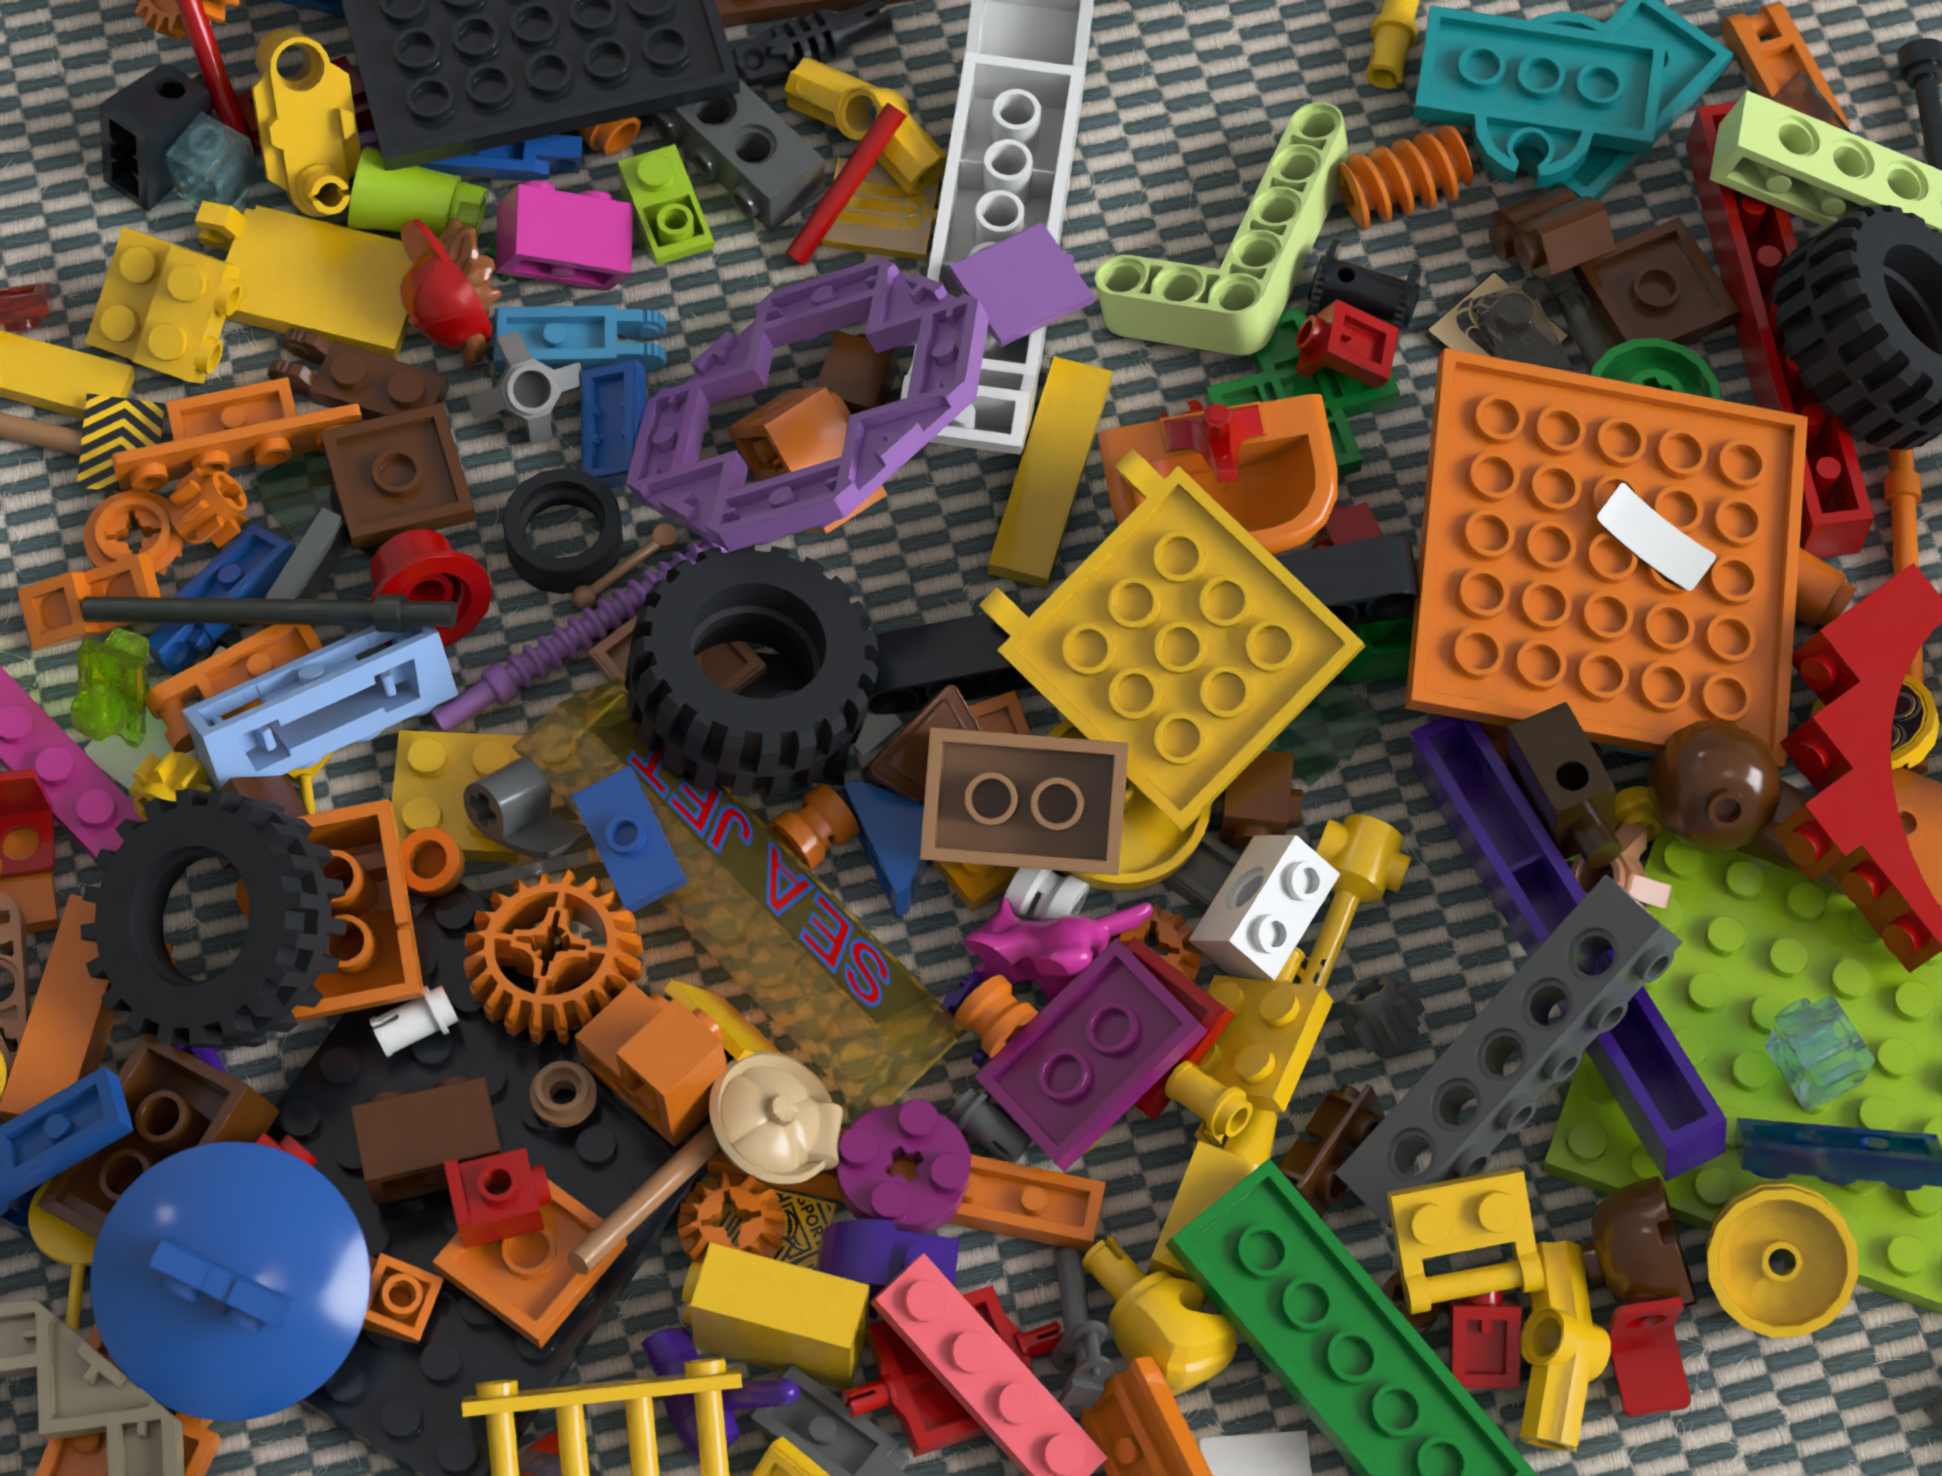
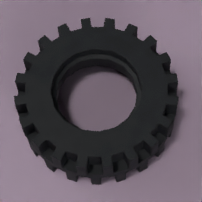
M183 789L176 791L175 802L154 798L143 804L148 820L141 822L124 819L115 828L124 842L117 851L100 850L94 862L106 870L101 886H85L83 900L96 903L95 923L81 925V940L96 942L99 957L86 963L90 978L109 980L112 985L101 999L111 1010L131 1013L125 1024L135 1032L156 1034V1041L167 1044L234 1050L235 1045L258 1047L267 1044L265 1034L267 1031L288 1033L299 1025L291 1010L296 1005L315 1008L324 996L313 986L319 972L336 973L340 959L327 954L331 935H346L347 920L333 918L331 900L345 896L342 880L325 878L322 867L334 859L328 846L308 842L306 838L314 828L304 819L284 815L286 807L274 802L210 789V792ZM218 857L229 861L241 874L249 894L250 925L242 950L226 971L211 980L196 981L183 976L171 961L164 943L163 913L172 887L187 867L203 858Z

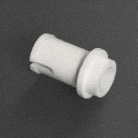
M426 985L424 986L425 997L413 999L378 1017L374 1016L369 1019L387 1057L439 1030L442 1031L443 1035L450 1033L448 1026L458 1022L459 1019L442 985L431 991Z

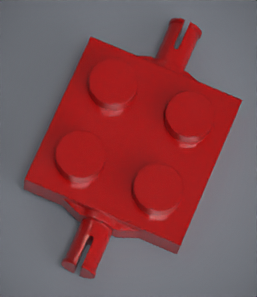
M993 1285L962 1295L1030 1371L1031 1358L1052 1352L1064 1335L1063 1332L1059 1333L1061 1327L1056 1321L1020 1333L1018 1328L1005 1315ZM885 1320L868 1325L864 1336L878 1368V1380L842 1391L844 1407L848 1406L846 1412L851 1419L888 1406L893 1415L899 1420L914 1458L987 1434Z

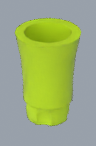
M366 146L360 157L353 182L348 212V228L401 233V227L405 221L420 219L438 238L444 232L447 223L452 221L453 218H457L463 227L471 225V227L476 228L478 240L487 204L488 189L461 181L460 176L431 170L419 165L385 171L381 152Z

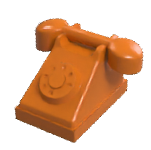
M389 799L296 817L304 819L314 828L306 838L308 842L328 846L334 857L332 861L322 867L325 878L342 880L345 896L331 900L333 918L347 920L346 935H331L327 954L340 959L336 973L319 972L313 986L324 996L315 1008L296 1005L291 1010L296 1021L301 1022L425 997L407 885L416 894L426 898L442 897L452 892L460 883L465 872V857L461 847L446 831L435 827L420 828L410 833L400 846L394 807ZM240 877L236 887V899L240 910L250 919L249 894L242 877Z

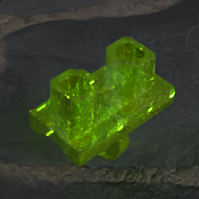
M113 628L104 643L89 638L84 639L77 649L78 695L73 699L70 706L71 723L78 732L91 737L95 741H104L109 736L115 734L121 737L128 746L138 749L146 736L145 699L146 693L150 690V684L145 681V661L149 657V640L146 637L121 628Z

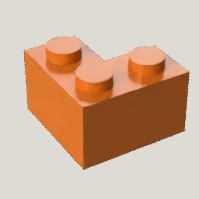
M826 386L784 391L726 429L756 481H763L842 457L849 415L851 414L844 401L836 393H829ZM881 485L845 518L836 520L822 528L812 527L806 529V534H828L887 496L885 489Z
M633 982L575 1035L581 1063L673 1147L710 1113L709 1102L714 1081L727 1070V1064L729 1063L724 1053L722 1041L725 1038L724 1033L706 1012L696 1008L691 1013L677 999L673 998L668 1002L656 992L648 997Z

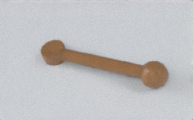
M666 523L656 526L652 533V539L589 586L580 585L576 587L571 595L574 606L579 609L591 608L599 593L657 550L669 551L673 549L677 543L676 529Z

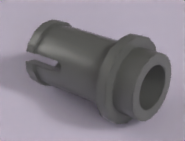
M971 1087L958 1100L947 1118L956 1125L962 1134L966 1132L999 1160L1016 1163L1028 1149L1027 1145H1030L1033 1139L1021 1126L990 1102L992 1095L988 1091L980 1094Z

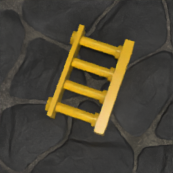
M705 1358L684 1362V1374L518 1391L517 1379L488 1381L476 1384L477 1395L464 1397L462 1413L463 1417L486 1415L491 1476H519L514 1411L555 1407L561 1475L590 1476L583 1404L625 1400L632 1476H660L652 1397L694 1393L701 1475L729 1476L721 1390L742 1388L740 1368L726 1369L725 1358Z

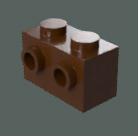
M466 1076L449 1077L437 1082L432 1089L410 1094L400 1091L382 1092L369 1098L365 1104L351 1107L364 1178L374 1206L449 1189L444 1161L457 1159L459 1164L502 1153L494 1109L485 1077L471 1079Z

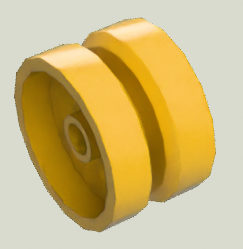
M1792 1181L1759 1182L1733 1194L1714 1215L1705 1241L1707 1275L1722 1309L1745 1329L1771 1338L1803 1337L1829 1325L1850 1302L1859 1276L1857 1244L1839 1209L1817 1190ZM1782 1248L1791 1251L1795 1256V1262H1786L1782 1273L1774 1272L1769 1261L1771 1253Z

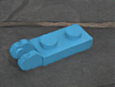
M617 305L497 307V309H494L495 372H503L506 367L496 337L519 331L532 359L554 370L577 362L580 363L581 370L637 359L645 366L646 371L656 372L658 369L662 370V367H665V363H667L665 347H661V344L657 345L655 342H618V334L630 340L662 337L666 330L665 314H661V311L657 312L655 309H617Z

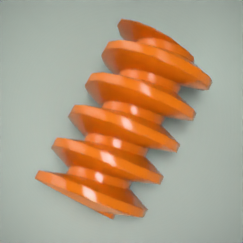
M1449 125L1438 128L1434 136L1428 132L1419 133L1414 137L1412 143L1406 139L1397 140L1392 143L1390 150L1381 145L1370 150L1368 157L1360 152L1352 154L1348 157L1346 164L1340 162L1337 169L1344 204L1361 231L1370 228L1369 211L1375 210L1383 224L1390 223L1392 221L1393 203H1397L1405 217L1412 216L1415 208V196L1420 198L1427 210L1436 207V190L1438 189L1441 190L1449 203L1456 202L1459 197L1458 183L1463 182L1465 186L1470 187L1474 176L1467 148L1457 130Z

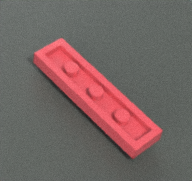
M925 1253L914 1258L869 1302L1025 1476H1090L1108 1458Z

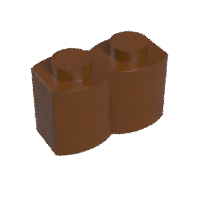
M1558 186L1491 213L1493 226L1489 228V240L1496 256L1502 261L1506 260L1516 268L1523 267L1524 270L1531 271L1542 279L1558 275L1616 251L1605 207L1591 196L1578 198L1575 193L1564 186Z

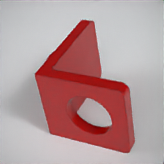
M33 769L0 772L1 878L50 873L55 869L53 804ZM18 829H30L39 835V846L36 852L24 860H12L3 853V843L6 837Z
M1680 1297L1617 1307L1605 1329L1611 1341L1610 1358L1623 1412L1627 1417L1686 1409L1691 1403V1396L1674 1331V1326L1684 1309ZM1645 1316H1651V1317L1644 1318V1319H1638V1318L1645 1317Z

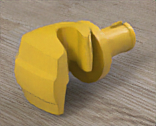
M1112 1236L1107 1237L1106 1242L1102 1239L1086 1253L1082 1260L1083 1268L1093 1275L1116 1302L1108 1322L1115 1331L1113 1340L1128 1367H1130L1129 1363L1135 1358L1153 1355L1173 1396H1176L1220 1374L1234 1359L1237 1350L1236 1329L1224 1315L1198 1312L1206 1294L1196 1282L1175 1278L1170 1272L1164 1270L1146 1276L1122 1249L1119 1241Z

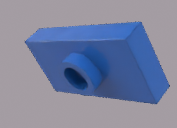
M637 359L581 370L582 471L602 481L608 488L626 485L646 404L645 366Z
M630 765L572 795L626 910H630L633 913L689 884L648 797Z

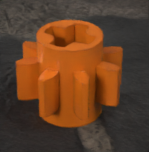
M195 468L175 484L177 490L169 495V499L175 504L170 508L169 516L176 531L186 541L194 545H200L210 538L219 549L241 532L239 526L247 521V517L242 513L247 508V498L241 486L230 475L217 471L209 478H206L199 468Z

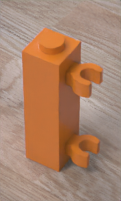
M69 895L0 1102V1116L4 1124L99 1069L118 1010L109 1009L101 999L112 987L110 981L90 978L86 963L99 957L96 942L81 940V925L95 923L96 903L84 901L83 896ZM164 942L169 955H171L172 945ZM170 957L173 965L176 967L177 958Z

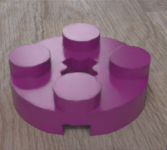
M914 1099L905 1104L882 1106L859 1118L841 1137L837 1167L838 1189L844 1204L855 1218L894 1220V1229L925 1234L947 1223L956 1215L963 1203V1196L969 1186L970 1150L963 1134L956 1125L947 1117L939 1114L931 1103L925 1100ZM900 1157L913 1159L919 1163L915 1170L916 1179L908 1182L903 1175L897 1174L890 1177L886 1171L893 1166V1160Z

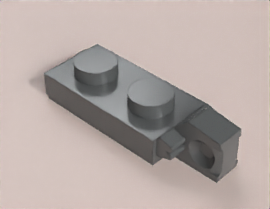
M789 1364L778 1379L789 1378L797 1383L799 1387L797 1401L789 1406L754 1408L748 1414V1423L774 1442L783 1436L831 1476H910L903 1471L909 1464L910 1459L898 1449L897 1440L862 1415L851 1419L846 1412L848 1406L844 1407L841 1399L793 1364Z

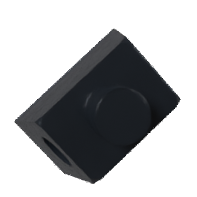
M161 64L99 105L103 181L148 212L210 151L213 145L212 110L214 105L202 72L198 73L194 78H190L171 64Z

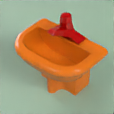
M1308 394L1267 402L1258 401L1226 407L1225 404L1214 402L1211 406L1206 407L1204 411L1107 429L1097 435L1111 509L1118 526L1145 500L1118 474L1119 471L1115 468L1132 448L1164 479L1177 466L1182 468L1271 555H1276L1305 544L1326 524L1338 498V469L1321 394Z

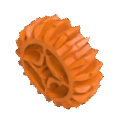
M569 868L562 876L560 883H551L549 874L541 869L537 877L538 885L527 888L523 880L515 877L512 883L513 896L509 898L504 894L493 891L490 901L494 912L476 910L474 923L478 932L466 934L465 947L467 953L471 955L465 958L463 966L466 977L473 980L470 985V991L474 1001L485 1003V1015L492 1023L505 1018L506 1032L511 1034L513 1038L529 1026L531 1040L538 1045L544 1040L548 1030H556L559 1042L566 1046L571 1036L569 1029L580 1026L581 1029L585 1027L630 984L629 982L640 980L643 970L641 961L636 958L641 956L643 944L641 936L633 933L637 928L633 913L630 910L621 911L623 908L622 901L615 890L602 895L601 884L594 876L581 887H578L576 875ZM572 921L582 923L594 930L607 945L606 948L592 946L590 939L575 936L572 930ZM537 923H540L537 927L527 929ZM560 940H561L562 947H563V951H559V952H558V948H559V944H560ZM544 962H549L547 973ZM502 965L516 967L517 974L532 977L536 988L535 994L524 991L512 984L501 972ZM582 984L576 989H573L569 992H565L569 987L573 985Z

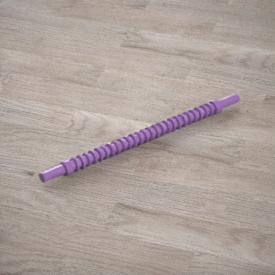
M702 536L700 545L689 542L686 546V554L673 552L671 556L672 562L667 564L665 561H659L656 573L644 570L641 582L638 583L633 579L628 580L627 591L623 592L620 589H614L611 601L599 598L597 601L598 608L593 611L591 608L585 607L582 611V619L578 620L576 617H569L566 629L554 626L552 630L553 637L548 639L546 636L540 635L537 639V647L533 648L530 645H524L521 657L518 658L516 655L510 654L507 657V665L503 666L500 663H495L481 673L482 680L430 712L429 715L439 732H448L494 702L499 705H505L518 696V687L522 685L524 688L530 689L533 684V677L537 676L540 679H546L549 667L552 666L554 669L560 670L563 666V658L567 657L570 660H576L579 648H583L585 651L591 650L593 639L604 640L608 637L607 631L609 629L616 631L622 626L624 620L629 621L636 616L637 612L644 606L646 594L655 582L663 579L666 580L667 571L671 567L686 559H689L694 565L696 564L698 552L720 546ZM720 547L722 553L729 552L728 550Z

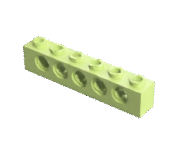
M1746 90L1718 126L1710 180L1824 227L1830 226L1859 206L1868 204L1892 205L1902 208L1903 213L1918 215L1925 220V226L1929 229H1938L1942 233V171L1933 166L1924 164Z

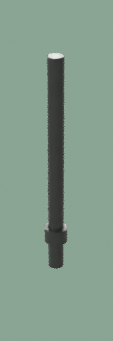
M378 594L375 600L86 596L82 602V616L85 622L375 626L377 632L404 633L408 626L454 627L457 621V606L455 601H410L405 594Z

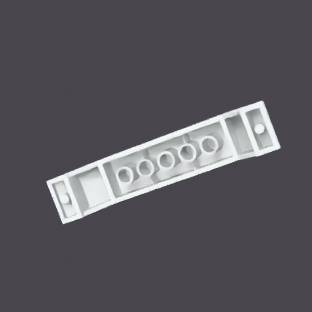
M971 0L966 50L927 278L943 284L948 294L955 297L963 294L949 273L950 265L1043 222L1060 246L1082 104L1094 0ZM1047 326L1003 347L999 346L987 329L976 399L929 442L1021 455L1034 412ZM915 344L913 360L908 374L904 375L900 400L907 398L917 344Z

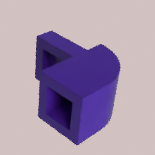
M852 1219L840 1221L829 1225L823 1230L818 1247L815 1271L869 1285L870 1302L914 1258L925 1253L954 1286L960 1239L894 1230V1220ZM869 1303V1318L877 1319L878 1312Z

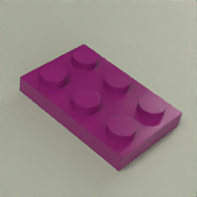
M1116 937L974 1077L1047 1156L1065 1172L1208 1031Z

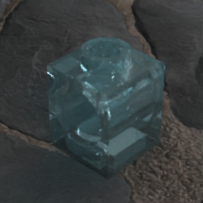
M203 112L198 114L165 154L175 194L199 208L202 201L229 205L236 208L259 179L251 139Z
M1833 994L1811 1004L1808 998L1800 999L1782 1009L1774 1017L1776 1023L1764 1047L1806 1112L1862 1085L1875 1062V1058Z

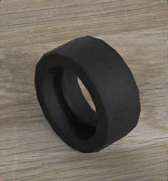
M567 468L542 471L523 481L507 500L502 523L508 561L519 577L535 588L558 594L572 593L580 585L589 586L617 565L624 543L618 501L605 483L589 473ZM571 505L582 507L594 514L599 520L600 534L598 540L591 548L576 556L557 558L542 555L531 548L526 536L528 523L536 514L549 507Z

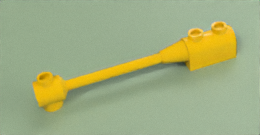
M1360 814L1349 815L1344 818L1342 823L1329 819L1316 853L1338 871L1340 876L1331 889L1334 897L1310 954V959L1300 984L1311 985L1321 960L1327 959L1316 986H1322L1325 989L1358 905L1379 902L1384 895L1385 889L1399 893L1412 857L1400 853L1404 839L1400 832L1390 824L1380 819ZM1252 1110L1250 1120L1244 1129L1236 1136L1228 1137L1222 1149L1200 1140L1198 1141L1152 1254L1146 1276L1164 1270L1170 1272L1175 1278L1195 1282L1165 1244L1268 1158L1271 1159L1278 1118L1276 1111ZM1205 1295L1203 1301L1213 1303L1210 1300V1298L1207 1295Z

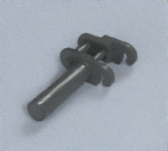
M1064 1248L1059 1250L1055 1256L1064 1335L1052 1351L1051 1359L1056 1369L1062 1371L1074 1370L1067 1379L1065 1389L1057 1401L1072 1418H1079L1082 1416V1408L1093 1407L1103 1394V1383L1112 1371V1364L1108 1358L1100 1354V1346L1108 1335L1107 1327L1102 1322L1090 1320L1084 1268L1082 1266V1253L1076 1248Z

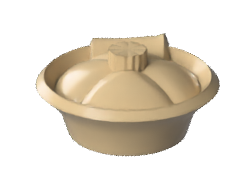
M756 1051L739 1061L736 1059L730 1061L727 1064V1070L714 1081L709 1102L711 1124L722 1152L736 1167L766 1182L795 1184L806 1181L821 1171L837 1166L839 1162L843 1109L838 1104L833 1103L825 1086L806 1066L780 1053Z

